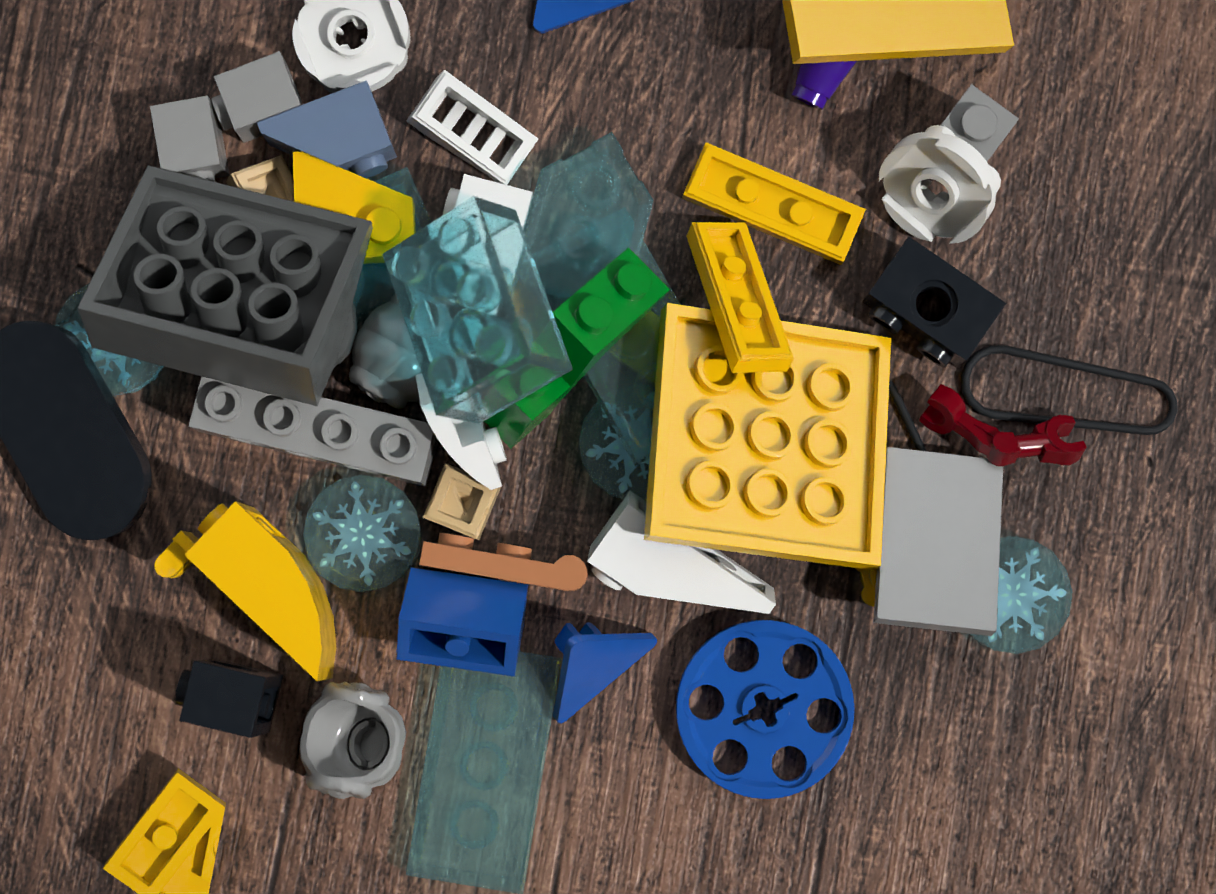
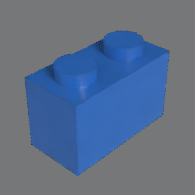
M411 568L398 619L396 660L515 677L525 621L528 584Z

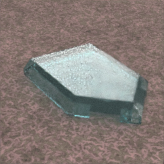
M613 132L593 141L591 146L567 159H559L540 170L510 275V281L524 288L568 299L628 247L639 256L654 200L644 183L639 181Z

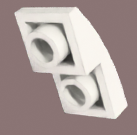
M438 368L415 375L421 408L428 424L447 453L464 471L490 490L502 487L497 463L507 461L497 428L485 429L478 408L465 412L457 388H445Z

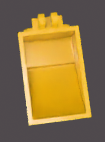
M236 501L229 508L223 503L218 505L198 526V530L203 534L199 539L193 533L181 530L173 538L174 541L156 559L155 571L158 575L165 578H178L194 564L317 682L333 678L336 636L334 616L324 586L306 556L255 507Z

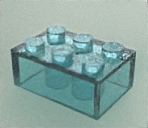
M473 196L382 254L436 416L480 424L573 370L516 210Z

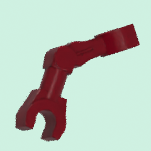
M940 384L930 396L927 402L929 406L919 419L929 430L936 433L946 434L953 430L964 437L978 452L986 455L990 463L1001 467L1015 463L1019 458L1037 456L1042 463L1071 465L1080 460L1087 448L1084 441L1067 443L1060 439V437L1069 436L1076 423L1073 416L1058 415L1052 417V419L1036 425L1032 433L1014 435L1013 432H1000L996 427L985 424L966 413V406L961 396L955 390L943 384Z

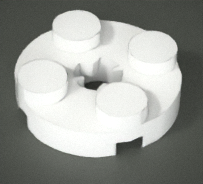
M304 0L305 5L300 10L298 19L296 20L295 18L292 30L294 48L306 72L330 93L340 91L366 80L371 91L377 90L390 82L406 66L408 60L407 52L410 44V28L405 11L399 0ZM347 22H353L357 29L367 28L368 30L367 39L362 38V45L358 48L351 49L348 44L339 46L336 42V35L344 34L340 27Z
M941 125L930 126L925 132L913 133L903 138L886 157L879 171V181L883 178V185L886 190L882 201L888 214L906 232L918 239L932 242L935 236L952 238L950 243H960L973 237L991 215L995 207L996 193L1001 186L999 173L987 163L984 157L969 143L956 137L949 128ZM928 179H933L943 184L948 194L944 191L937 195L932 193L928 188L932 181Z

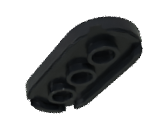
M20 321L0 330V437L44 515L57 529L77 539L100 540L125 532L143 515L147 505L145 501L148 488H151L152 471L145 451L87 349L71 331L49 322Z

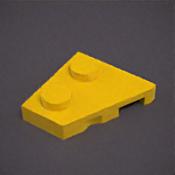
M302 151L293 152L294 202L372 221L373 229L363 264L417 261L415 205L412 197Z
M178 768L107 860L103 869L138 894H209L226 802Z

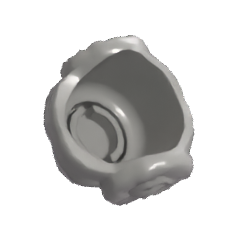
M404 290L395 293L391 301L378 306L370 313L359 330L352 347L353 366L349 371L350 382L357 385L361 391L365 392L374 401L387 403L396 409L404 408L407 402H420L415 377L417 374L438 368L445 386L448 376L458 364L459 355L455 339L449 333L452 326L450 315L438 309L436 304L431 303L425 298L409 294Z
M329 682L325 685L322 696L310 707L306 714L300 739V758L307 772L305 774V782L309 789L318 790L323 794H329L339 799L349 797L365 799L371 795L372 788L384 785L393 778L400 768L402 749L406 739V729L399 712L388 704L390 697L385 691L372 689L364 683Z

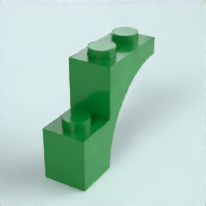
M628 247L550 314L531 343L488 380L470 408L472 410L478 408L482 420L490 428L496 427L500 438L512 449L551 414L577 382L616 342L654 308L670 289Z

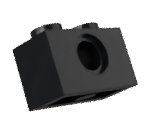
M910 236L901 245L862 301V303L871 308L868 316L875 323L893 334H898L900 329H902L920 342L916 349L924 357L944 368L948 363L958 368L968 360L1006 305V302ZM932 294L939 298L944 307L942 320L932 322L922 318L916 309L917 296Z
M219 659L195 660L191 671L183 670L177 685L175 705L182 706L179 721L248 738L268 733L271 729L284 675Z

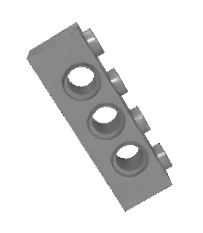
M202 376L188 426L201 433L427 487L438 444V439L427 422L321 397L318 406H313Z

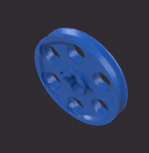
M754 620L738 623L718 632L695 652L688 662L678 686L676 718L681 739L689 756L708 778L722 788L745 797L773 799L790 796L813 786L837 764L851 736L854 722V698L851 684L843 665L834 652L818 637L789 623L774 620ZM738 637L751 640L758 652L757 661L754 666L742 672L729 668L724 659L725 647L731 640ZM795 644L809 646L816 657L814 670L803 678L789 676L783 666L785 651ZM701 685L716 687L723 697L721 711L711 719L698 718L689 708L691 693ZM763 692L769 700L776 698L781 700L796 693L795 698L781 703V707L773 711L775 721L769 725H766L761 718H754L752 720L747 718L733 724L734 719L749 714L748 711L756 706L754 696L758 693ZM817 699H830L836 703L839 709L840 718L838 724L828 732L815 731L807 722L806 713L808 707ZM727 739L742 743L747 753L744 766L734 773H724L718 770L713 762L715 747ZM786 746L798 748L805 758V767L801 775L791 780L779 778L772 769L774 754L780 748Z

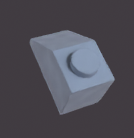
M367 80L257 122L262 136L271 147L292 156L293 152L302 151L364 178H369L383 172L388 168L387 161L397 158Z

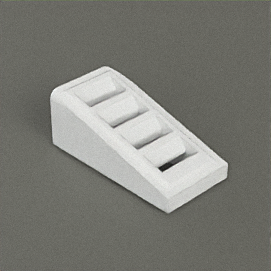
M446 70L436 77L407 119L409 124L496 182L505 185L509 183L538 141L536 136ZM448 96L456 102L440 123L432 116L445 97ZM467 108L475 116L459 137L451 130ZM488 122L495 128L478 151L470 144L483 125ZM508 135L515 141L500 163L496 164L489 158L504 136Z

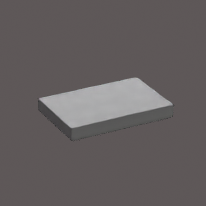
M893 447L886 448L881 566L876 570L873 623L992 636L996 632L1003 467L993 465L987 458Z

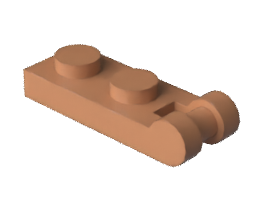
M439 533L438 544L423 541L419 565L563 591H576L582 588L588 578V570L585 563L574 555H565L554 564L531 560V548L498 543L496 554L472 550L473 538Z

